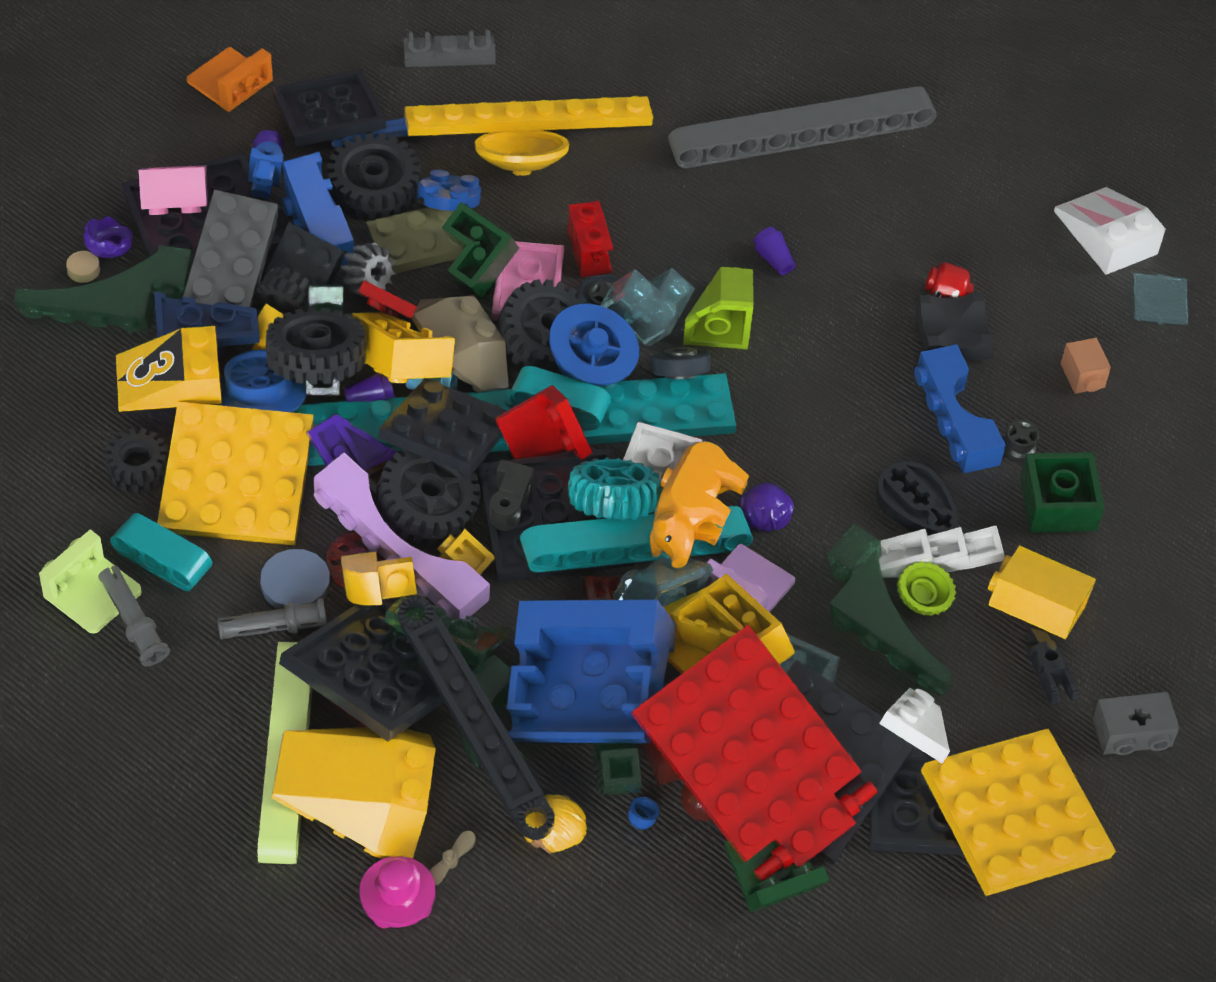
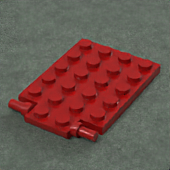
M749 625L745 626L631 712V715L744 863L774 840L778 847L771 851L772 856L753 870L755 876L761 882L768 879L781 868L785 870L791 865L796 869L802 867L853 827L856 822L852 817L860 812L859 807L878 793L876 787L868 781L851 795L846 793L840 799H837L834 793L862 771Z

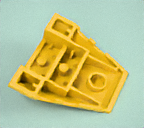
M368 727L284 731L271 798L311 821L315 818L333 828V833L342 839L347 836L365 847L364 851L374 857L385 859L400 856L413 859L427 813L436 748L429 734L409 729L404 730L389 742Z

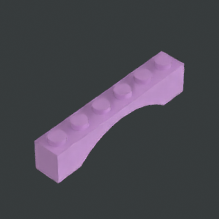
M341 454L314 477V497L323 508L333 510L347 530L356 531L371 552L376 551L380 553L386 560L412 557L417 594L423 597L427 596L435 604L436 610L446 620L451 618L458 626H461L489 601L490 584L466 562L446 560L422 552L406 543L390 529L374 505L369 489L368 473L347 454Z

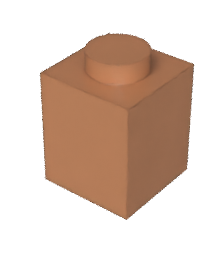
M1097 338L1066 343L1061 366L1074 394L1086 391L1094 392L1105 388L1111 366Z

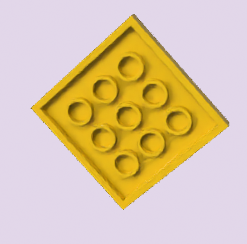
M178 402L157 524L175 534L296 545L311 445L306 431L313 427L314 416L312 414Z
M1049 728L946 757L943 763L938 760L926 762L921 769L985 896L1110 859L1116 852Z

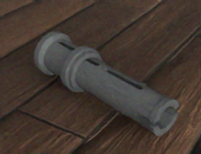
M112 566L113 574L109 567L99 573L98 579L102 582L127 627L126 638L129 642L134 643L140 653V663L145 667L160 663L169 655L170 647L161 641L156 632L157 625L155 621L146 617L122 576L120 568Z
M318 598L317 602L300 605L289 602L285 605V608L218 617L221 640L288 630V633L298 634V631L301 629L322 627L327 624L323 598Z

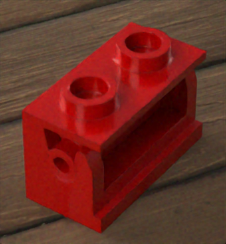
M600 201L568 205L567 231L580 277L612 273L608 251L613 250V244Z

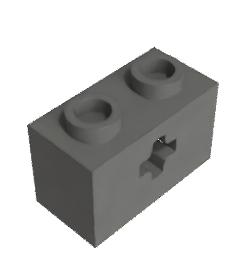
M1168 691L1099 699L1092 718L1103 755L1115 753L1117 755H1127L1140 750L1151 749L1152 751H1161L1173 746L1180 728Z

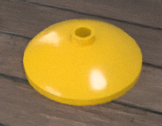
M547 131L494 132L477 138L475 141V151L484 160L498 168L513 171L515 175L524 176L531 174V171L546 168L563 158L569 151V141L559 134Z

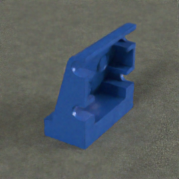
M658 600L519 601L514 645L519 650L520 663L519 666L511 667L506 709L512 717L511 732L507 731L512 741L529 743H650L651 739L631 715V712L662 689L669 652H674L676 624Z

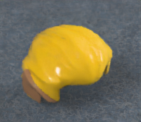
M545 795L544 797L555 815L554 828L547 837L540 840H531L525 837L527 842L535 848H543L549 854L563 851L581 843L587 834L585 812L566 795ZM538 812L531 813L525 818L526 824L528 823L529 827L532 826L533 828H539V826H543L546 823L545 816Z

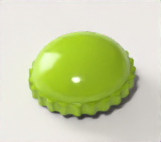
M921 561L920 563L915 562L912 565H908L901 572V575L898 577L897 586L899 588L897 591L900 593L903 603L909 609L922 615L933 616L934 614L939 615L950 608L955 600L956 586L953 584L954 580L950 578V574L946 573L943 568H939L937 564L933 565L930 562L924 563Z

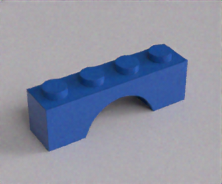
M956 344L920 352L918 366L914 369V375L919 386L922 385L926 393L928 408L931 411L934 410L937 416L940 434L946 436L950 444L949 449L953 461L958 462L964 474L1000 466L1006 445L993 419L980 418L970 414L956 400L955 396L965 389L969 372L965 359Z

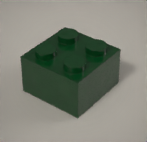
M1094 452L1026 454L1020 480L1030 533L1097 531L1105 506Z

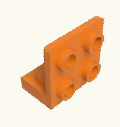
M228 47L188 75L187 83L227 112H230L273 81L271 54L262 48L246 58L232 47Z

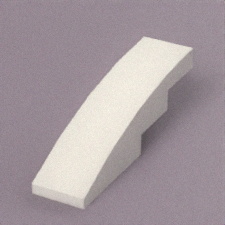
M997 525L963 534L961 527L929 536H927L926 529L859 546L866 578H898L908 565H912L915 562L920 563L921 561L924 563L930 562L933 565L937 564L945 572H952L1001 562L1005 558Z

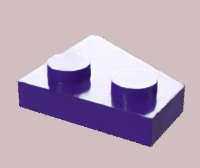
M338 414L331 415L306 431L307 436L310 438L326 467L341 454L345 453L365 471L386 460H391L392 456L396 453L395 450L386 447L372 438L373 436L351 425L349 421Z

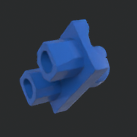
M266 141L260 143L257 148H252L248 181L253 182L252 196L270 199L272 186L279 188L284 155L281 148L274 142Z

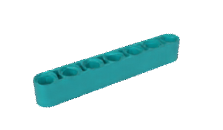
M727 506L731 509V512L715 546L706 541L694 539L690 556L732 552L739 544L748 547L753 541V536L742 509L738 506ZM648 514L645 517L638 516L635 520L625 518L624 521L620 519H612L610 521L607 518L538 525L526 529L520 535V542L528 566L533 572H550L671 559L665 552H662L658 557H653L649 537L653 527L654 514Z

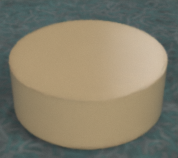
M78 251L67 259V273L73 281L79 283L90 282L100 273L99 259L92 252Z

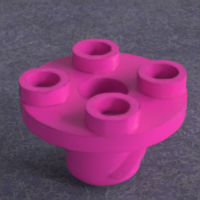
M400 856L382 859L373 864L361 880V905L366 914L373 919L378 927L409 926L428 917L432 911L435 900L434 879L429 870L414 859Z

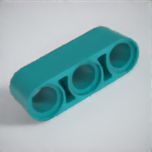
M525 366L521 369L508 396L514 406L554 385L568 399L582 429L596 430L599 428L611 402V396L606 390L599 386L534 366Z
M133 513L110 538L114 549L123 557L184 591H190L213 564L210 556L203 549L139 513Z

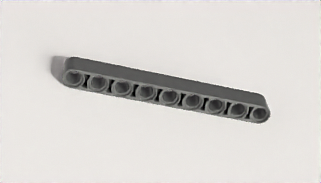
M917 86L676 128L669 134L668 143L677 165L682 168H692L921 128L931 124L935 120L937 112L926 89Z

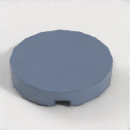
M304 549L282 551L271 557L261 570V591L265 600L276 609L285 608V605L289 602L300 605L317 602L318 598L325 600L330 587V571L326 562L313 552Z

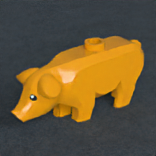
M706 441L694 442L684 451L675 469L673 470L668 467L661 480L660 487L664 489L654 513L653 527L649 537L653 557H658L662 552H665L671 558L674 568H682L687 564L694 539L706 541L713 546L718 541L731 509L716 498L717 495L727 490H732L742 495L747 486L749 475L736 463L732 462L719 446Z

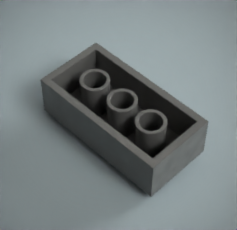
M214 190L184 297L196 298V303L208 305L220 302L254 308L256 301L254 293L261 283L277 226L278 204Z

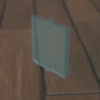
M1134 273V320L1157 322L1159 325L1163 323L1187 325V279L1165 277L1163 274L1156 276Z

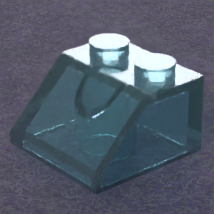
M661 558L644 570L638 572L637 569H633L624 574L613 597L615 600H658L664 607L701 590L714 569L709 563L691 558L688 559L684 567L674 568L671 559L665 560Z

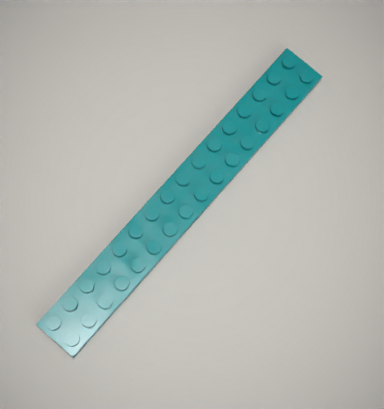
M726 373L698 375L688 379L656 378L629 380L599 386L610 394V405L598 429H582L588 444L631 441L638 422L692 437L735 433L736 421ZM511 389L487 391L485 393L467 392L474 398L498 405L507 411L515 407L508 397ZM407 397L387 399V401L378 400L376 402L346 401L301 405L292 412L312 414L314 416L313 427L331 415L338 414L349 421L351 425L373 436L372 438L386 447L395 450L396 453L400 454L402 448L378 439L381 425ZM504 437L500 439L490 452L510 451ZM311 442L307 466L325 465Z

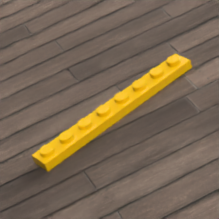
M648 96L406 106L404 112L408 136L652 126L653 121Z

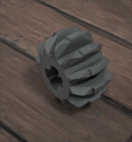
M367 243L353 246V253L345 254L348 263L340 268L346 271L342 281L349 284L348 291L358 294L362 298H368L358 292L364 280L383 290L393 287L390 277L397 273L391 269V266L396 260L389 257V250L380 247L376 243Z

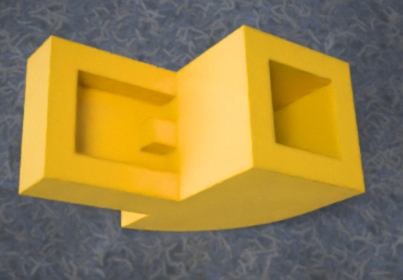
M376 551L341 556L346 596L350 602L368 606L382 605V599L417 594L412 557L377 561Z

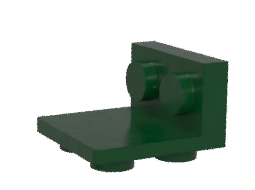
M728 840L724 843L750 913L816 889L829 881L824 866L813 870L810 861L797 869L793 865L785 870L781 868L768 879L761 882L755 876L753 870L772 856L771 851L778 847L774 840L745 863Z

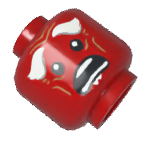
M942 262L938 267L932 266L927 276L924 290L928 291V295L939 298H957L972 293L974 284L969 283L970 273L967 269L948 262Z

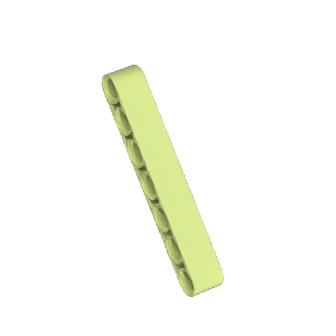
M278 642L258 838V863L297 864L301 815L272 799L271 796L283 732L288 730H309L313 688L279 664L281 653L298 642Z

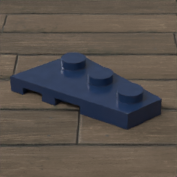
M154 292L157 338L181 328L215 326L217 347L260 343L256 308L220 302L208 305L196 303V298L183 296L182 300L166 298V293Z

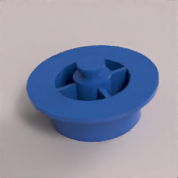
M595 304L570 306L559 313L551 325L549 332L550 348L555 357L557 367L564 376L596 386L610 385L628 377L638 362L639 344L633 329L620 315L606 307Z
M266 350L247 351L233 357L226 364L224 376L220 379L222 404L215 405L292 413L306 399L307 384L306 381L303 384L296 383V378L289 381L284 379V375H276L274 370L269 368Z

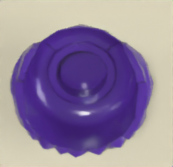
M106 216L101 220L91 219L87 226H85L84 244L95 256L102 258L121 257L130 250L133 243V234L127 227L120 226L118 221L111 216Z
M766 482L757 484L744 492L739 498L738 507L742 509L750 528H756L758 531L764 529L766 532L775 529L781 530L782 527L784 528L789 523L794 503L783 489L775 484Z

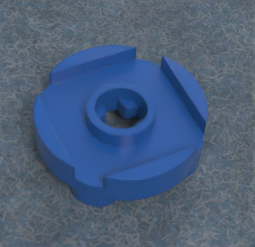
M432 170L430 177L419 181L417 198L420 200L423 197L424 205L438 210L455 211L461 202L463 204L468 203L469 208H474L479 205L481 198L479 178L473 175L453 176L449 175V172L445 170Z

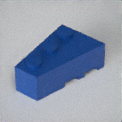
M317 152L284 161L285 197L281 198V203L285 215L292 217V224L347 252L346 254L353 253L354 240L340 205H335L328 191L333 189L330 178L325 180L322 178V158L320 153ZM344 257L341 265L348 263L346 257Z

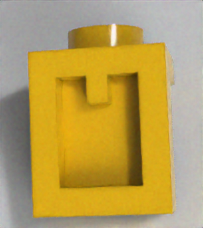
M466 529L456 538L450 534L437 548L441 553L439 558L466 562L479 575L494 560V555Z

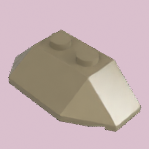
M475 296L421 299L411 319L420 333L422 328L433 330L432 337L450 336L455 338L452 373L460 380L473 385L472 389L477 393L507 390L509 385L505 340Z

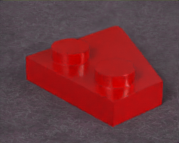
M365 280L358 291L369 298L366 304L396 318L400 314L411 319L417 306Z

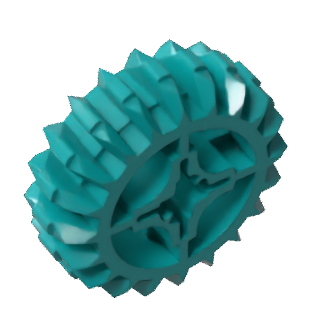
M606 457L604 460L593 459L591 462L584 461L581 465L574 467L573 471L570 472V479H568L570 504L575 506L576 510L584 511L585 515H595L598 519L603 517L609 518L610 521L612 519L624 521L625 518L635 520L638 516L645 517L655 511L661 496L662 487H660L659 474L653 468L645 467L641 462L634 463L631 459L626 461L619 458L609 459Z

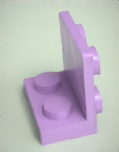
M739 544L721 565L712 559L704 565L700 590L708 587L727 573L770 612L795 584V577L743 544Z

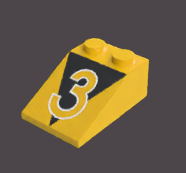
M215 326L181 328L116 355L119 412L177 407L178 402L209 405L222 404Z

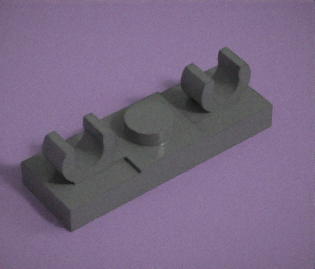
M485 30V36H474V31H469L468 36L430 37V33L425 32V38H413V32H409L407 38H403L405 67L496 64L494 35L491 36L489 30Z

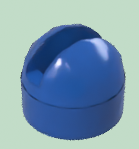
M648 797L635 798L628 811V819L631 825L640 830L650 828L657 820L659 806Z

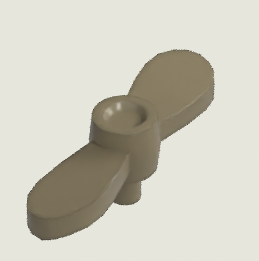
M462 832L451 850L445 851L442 860L429 870L434 879L435 886L442 882L449 869L455 868L458 865L459 858L475 845L476 838L474 832Z

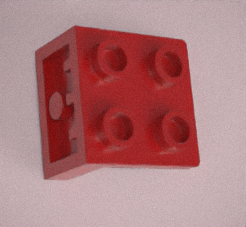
M554 385L549 386L495 419L514 459L555 455L566 450L567 452L573 451L582 460L593 453L568 399Z

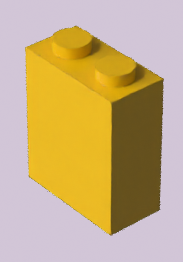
M1019 545L1012 557L1009 555L1005 556L999 572L995 571L988 586V590L993 592L988 605L1066 639L1086 607L1096 579Z

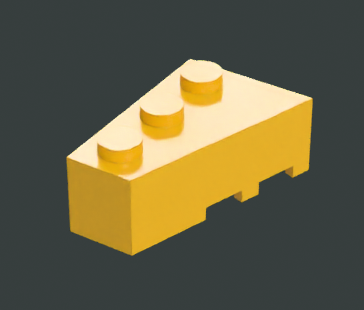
M382 312L352 313L353 319L357 318L365 328V364L373 367L375 372L388 377V381L407 383L408 379L451 377L455 338L450 336L432 337L433 330L422 328L421 333L411 330L410 322Z
M727 573L669 613L684 643L708 652H712L745 626L749 625L779 665L795 654L782 623Z

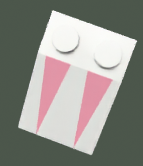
M1108 187L1054 208L1057 216L1105 275L1157 255L1165 232L1163 225L1147 207Z

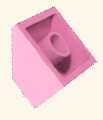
M206 165L142 168L139 170L141 209H149V215L169 214L168 208L181 207L182 213L201 212V206L208 205Z

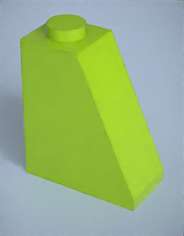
M720 267L685 319L683 345L748 349L754 304L753 269Z

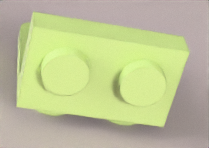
M89 530L81 538L73 540L67 550L55 560L47 562L42 571L39 572L44 598L89 633L99 632L119 614L102 582L98 579L99 573L108 567L113 574L111 567L115 566L104 558L100 536ZM120 570L135 599H137L141 595L140 584Z

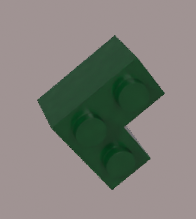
M461 202L442 226L448 237L464 248L447 271L458 284L482 299L519 250V247L509 234Z

